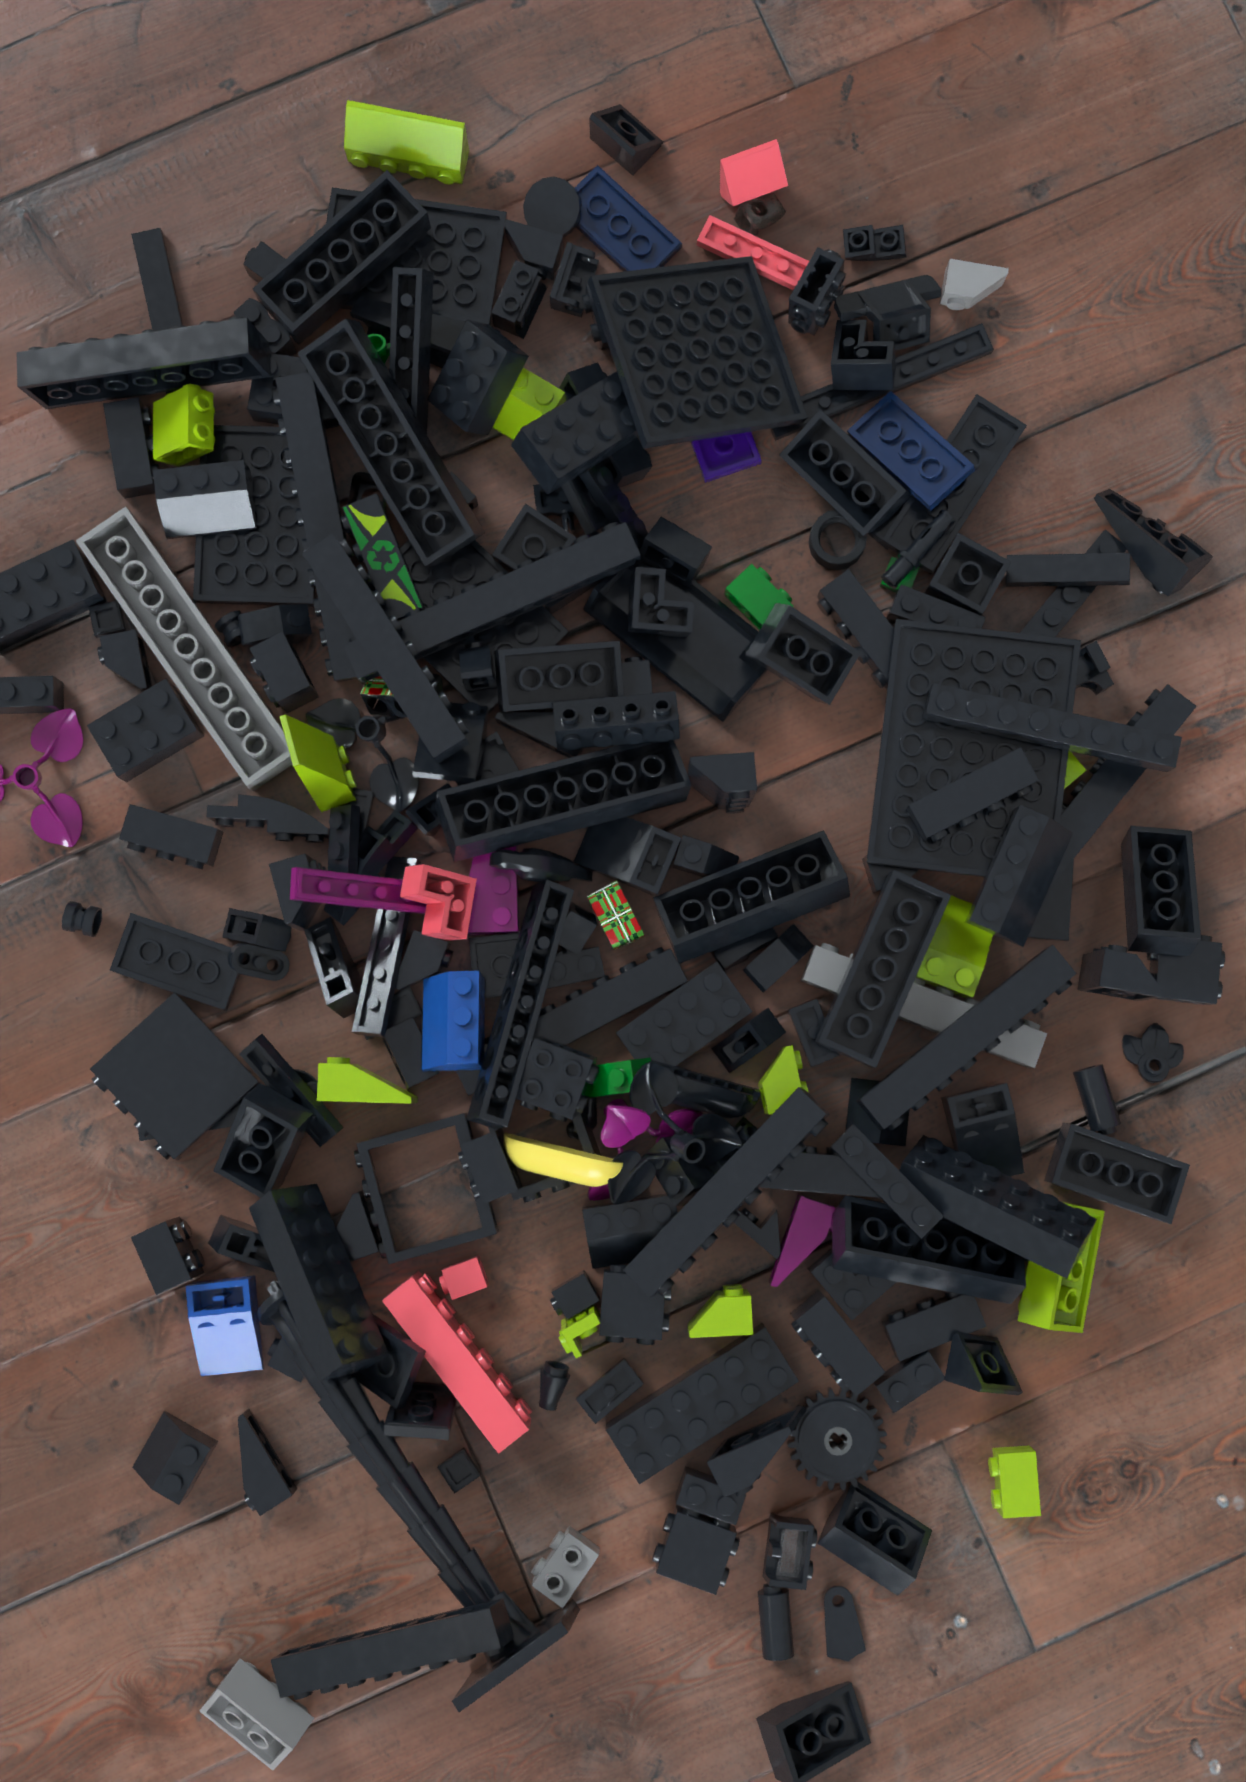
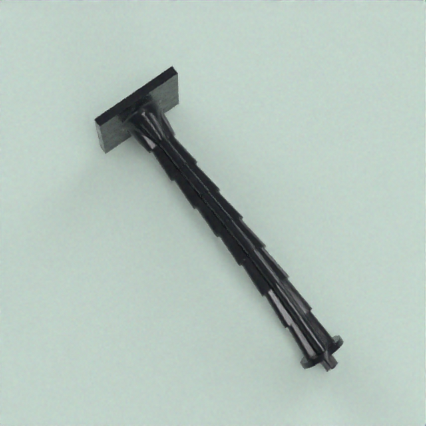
M274 1280L267 1288L271 1296L257 1310L256 1315L262 1325L275 1326L294 1354L292 1360L321 1399L318 1403L349 1443L346 1447L378 1485L376 1490L407 1525L408 1534L438 1568L439 1572L437 1575L463 1607L504 1598L515 1638L504 1645L505 1650L499 1654L486 1656L485 1652H483L487 1662L469 1675L452 1700V1703L460 1713L569 1633L580 1608L572 1599L563 1608H560L536 1626L504 1590L500 1592L474 1547L470 1549L444 1504H438L413 1461L408 1462L393 1436L384 1435L385 1421L383 1419L379 1420L356 1377H351L348 1374L319 1382L279 1281Z

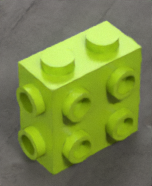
M186 384L183 388L166 394L165 397L153 402V460L179 467L214 451L215 408L213 406L212 392L201 389L199 385Z

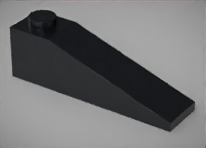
M1105 490L1097 493L1094 497L1095 502L1142 574L1152 583V587L1157 592L1170 596L1180 591L1213 558L1211 554L1183 533L1177 537L1165 530L1166 523L1162 520L1142 516L1143 511L1139 506L1113 490Z

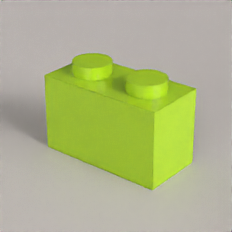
M1030 1446L992 1448L993 1457H989L988 1465L990 1476L995 1477V1489H991L993 1509H997L1002 1518L1041 1516L1036 1451Z

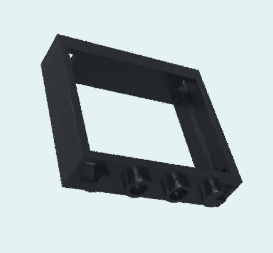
M467 1112L356 1143L358 1150H354L357 1167H363L366 1180H362L363 1191L366 1198L371 1197L374 1210H370L371 1221L374 1229L379 1228L382 1240L378 1241V1247L382 1259L387 1258L388 1264L495 1235L499 1232L491 1201L483 1204L481 1198L475 1199L482 1228L401 1251L396 1250L370 1149L454 1125L461 1145L474 1139L469 1120H466ZM467 1169L469 1180L473 1181L471 1172Z

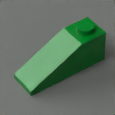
M651 1057L595 1065L600 1067L594 1084H588L585 1095L597 1097L630 1092V1086L635 1074L644 1064L651 1062Z

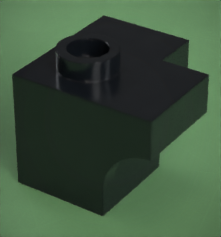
M1097 641L1080 650L1076 688H1089L1095 695L1106 691L1114 685L1107 672L1111 667Z

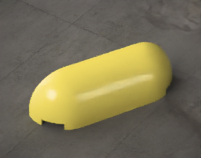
M504 1133L503 1144L509 1160L518 1168L528 1172L585 1186L598 1187L608 1184V1179L616 1177L623 1167V1163L613 1162L612 1158Z

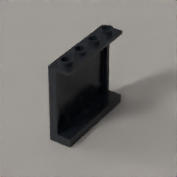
M175 992L90 1068L95 1074L92 1081L103 1092L109 1089L116 1097L112 1102L124 1115L130 1112L137 1121L134 1123V1126L145 1137L150 1134L158 1142L154 1146L156 1150L166 1160L172 1157L177 1161L182 1158L180 1155L260 1083Z

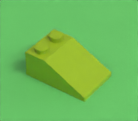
M286 714L279 716L293 767L320 811L324 812L330 808L356 800L352 788L357 787L352 771H347L345 764L350 763L344 745L339 747L332 735Z
M951 896L916 978L934 987L938 986L948 989L960 997L973 998L984 970L993 934L966 923V918L973 904Z
M327 1057V1063H318L317 1101L418 1103V1096L359 1064H350V1058Z

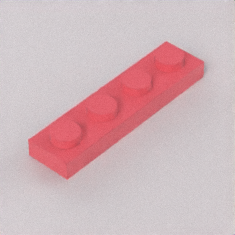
M709 215L697 239V246L725 259L752 256L759 275L791 290H794L809 263L806 259Z

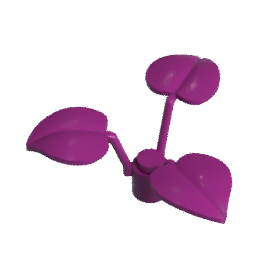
M73 709L53 712L41 719L31 733V745L35 750L45 753L40 759L34 761L32 765H19L15 768L13 775L6 779H3L4 769L0 764V802L5 796L3 785L14 782L22 789L33 790L45 803L36 806L32 811L30 823L34 833L46 842L66 847L75 846L81 835L83 826L81 809L76 800L65 793H59L49 800L39 788L42 775L38 767L47 761L50 756L58 762H67L74 759L81 752L84 742L83 732L77 714Z
M623 1099L613 1100L604 1108L606 1120L601 1131V1141L608 1148H617L618 1154L624 1152L623 1145L628 1143L630 1139H635L637 1135L645 1130L652 1136H658L656 1143L662 1137H671L675 1134V1131L664 1120L659 1124V1129L650 1127L649 1115L643 1110L628 1107ZM680 1109L667 1116L679 1128L693 1135V1124L703 1114L692 1109ZM608 1184L598 1187L590 1186L588 1190L589 1200L609 1199Z

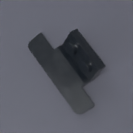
M921 275L840 295L835 300L834 309L841 322L867 316L873 322V341H894L895 351L930 342L931 308L926 301L941 297L942 289L933 277Z

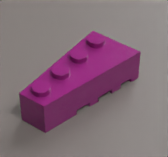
M518 845L506 849L518 852ZM493 852L473 857L469 877L476 878L477 881L468 935L520 933L518 875L513 870L491 867L489 865L490 855Z

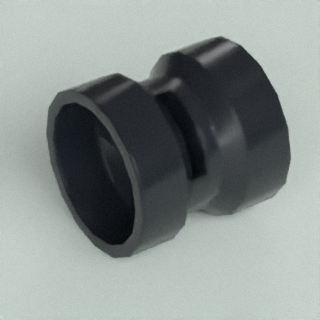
M69 901L63 913L62 929L70 932L81 930L83 935L95 937L102 921V908L90 906L86 909L81 903Z

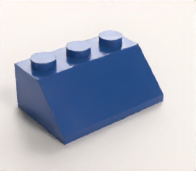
M448 971L423 979L422 1071L480 1070L484 1059L485 1038L484 976L480 971Z

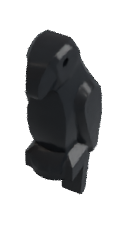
M524 848L522 852L503 849L495 851L490 855L489 865L491 867L513 870L523 880L542 882L547 879L557 884L570 881L571 879L592 882L593 871L578 866L570 859L551 851L538 848Z

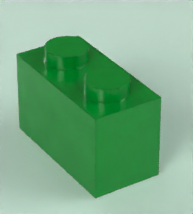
M751 563L725 588L724 596L760 631L776 603L794 606L791 604L793 600L790 595L782 588L778 590L770 582L772 580L770 575L763 568L759 567L757 569Z

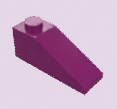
M800 1194L797 1195L780 1246L781 1255L775 1260L768 1281L771 1286L777 1287L826 1239L828 1231L832 1232V1214L836 1209L834 1206Z

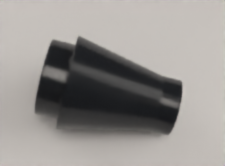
M550 1360L546 1361L544 1367L540 1369L539 1407L550 1411L557 1409L558 1402L571 1376L568 1373V1365Z

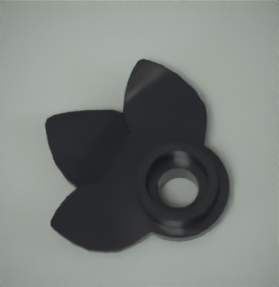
M1158 1023L1151 1024L1143 1033L1142 1038L1124 1035L1122 1039L1125 1058L1130 1063L1136 1065L1139 1075L1150 1083H1158L1164 1080L1169 1073V1069L1177 1067L1183 1059V1045L1169 1043V1036L1166 1030ZM1149 1063H1156L1159 1070L1153 1071L1149 1067Z

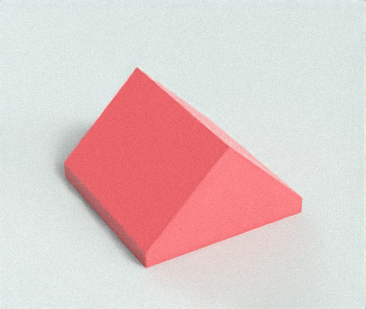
M777 139L720 160V194L732 206L788 186Z

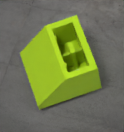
M793 1045L780 1048L758 1082L764 1114H773L798 1087H803L808 1092L806 1081H800L798 1070L803 1069L799 1050L794 1051Z

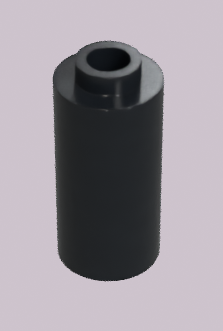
M1103 1064L1074 1071L1073 1075L1090 1130L1097 1131L1103 1135L1117 1132L1115 1126L1120 1125L1121 1121Z
M766 1583L763 1585V1589L757 1592L763 1658L769 1661L788 1660L794 1657L789 1590L787 1588L769 1586Z

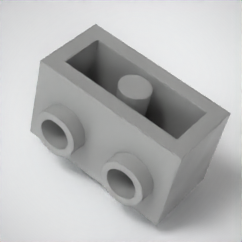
M568 1526L564 1533L559 1531L549 1545L553 1550L546 1559L541 1557L531 1571L534 1575L532 1586L561 1608L566 1605L600 1553V1547L571 1526Z

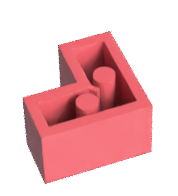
M425 864L405 867L400 897L427 904L422 935L446 941L467 939L477 879Z

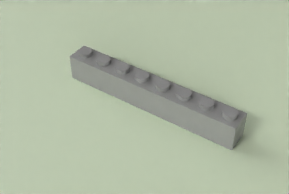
M822 943L821 947L815 945L812 948L800 981L836 994L853 954H850L848 958L838 954L839 948L826 943ZM915 978L898 1019L939 1034L979 1001L965 997L964 1001L953 998L954 992L938 986L936 990L924 987L925 981ZM1023 1019L1025 1023L1016 1031L1010 1034L1007 1030L998 1038L1001 1043L988 1053L1027 1068H1035L1047 1033L1039 1030L1041 1025Z

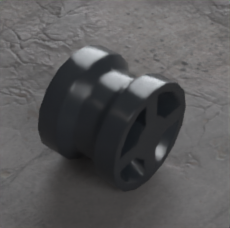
M240 610L226 614L215 623L217 631L225 636L224 642L228 647H234L242 643L238 615L242 614Z

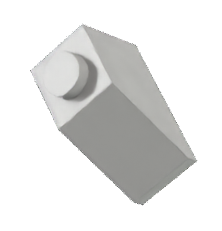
M950 259L944 274L940 304L947 305L952 310L970 309L1003 285L1009 268Z

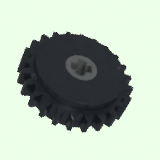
M828 1387L827 1395L824 1396L819 1390H816L817 1399L812 1400L808 1396L805 1397L808 1404L805 1407L806 1413L790 1434L794 1436V1439L787 1441L789 1448L796 1449L790 1453V1457L792 1460L800 1459L796 1464L797 1470L801 1471L806 1468L805 1478L810 1480L815 1476V1483L818 1487L824 1481L827 1482L829 1490H833L835 1483H839L841 1489L845 1490L846 1482L851 1481L854 1487H857V1478L861 1476L865 1481L869 1480L866 1471L870 1469L876 1472L877 1468L874 1465V1461H883L884 1459L878 1452L879 1449H886L887 1447L886 1443L880 1440L887 1433L885 1429H878V1426L884 1423L881 1417L873 1418L878 1410L875 1406L866 1408L869 1400L865 1396L858 1401V1396H855L853 1392L847 1396L841 1387L838 1394H834L833 1389ZM836 1432L837 1435H841L840 1437L843 1441L837 1444L831 1438L832 1433Z

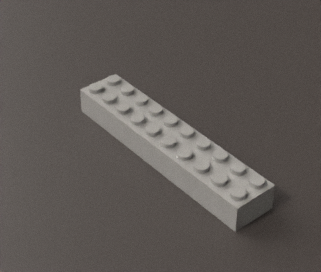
M124 507L77 539L76 542L245 785L254 792L293 765L282 726L129 509Z

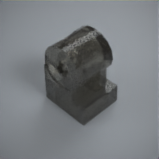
M774 192L741 203L734 220L741 230L757 236L760 230L779 221L786 213V210Z

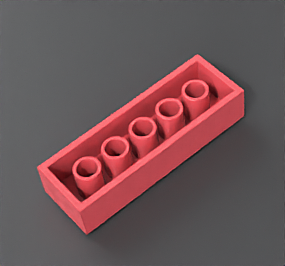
M418 1270L390 1292L382 1302L411 1340L426 1351L424 1357L499 1454L529 1430L532 1410L523 1398L517 1400L510 1390L513 1386L509 1379L502 1372L499 1375L496 1373L491 1365L494 1361L484 1348L480 1350L472 1341L475 1336L465 1323L460 1325L453 1315L456 1311L446 1298L441 1300L434 1291L437 1286L427 1273L422 1276Z

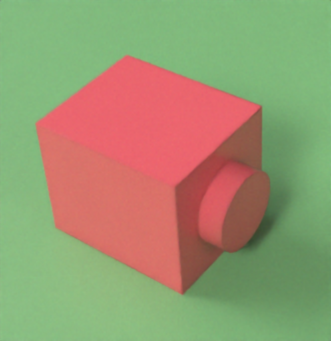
M479 1255L444 1267L441 1270L443 1276L439 1277L444 1294L450 1293L452 1300L487 1288L489 1285Z

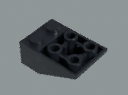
M624 817L588 827L573 863L655 897L658 896L681 842V837L652 825Z
M997 1083L941 1097L954 1150L967 1153L972 1159L982 1164L993 1166L1009 1177L1025 1173L1016 1115L1007 1083Z

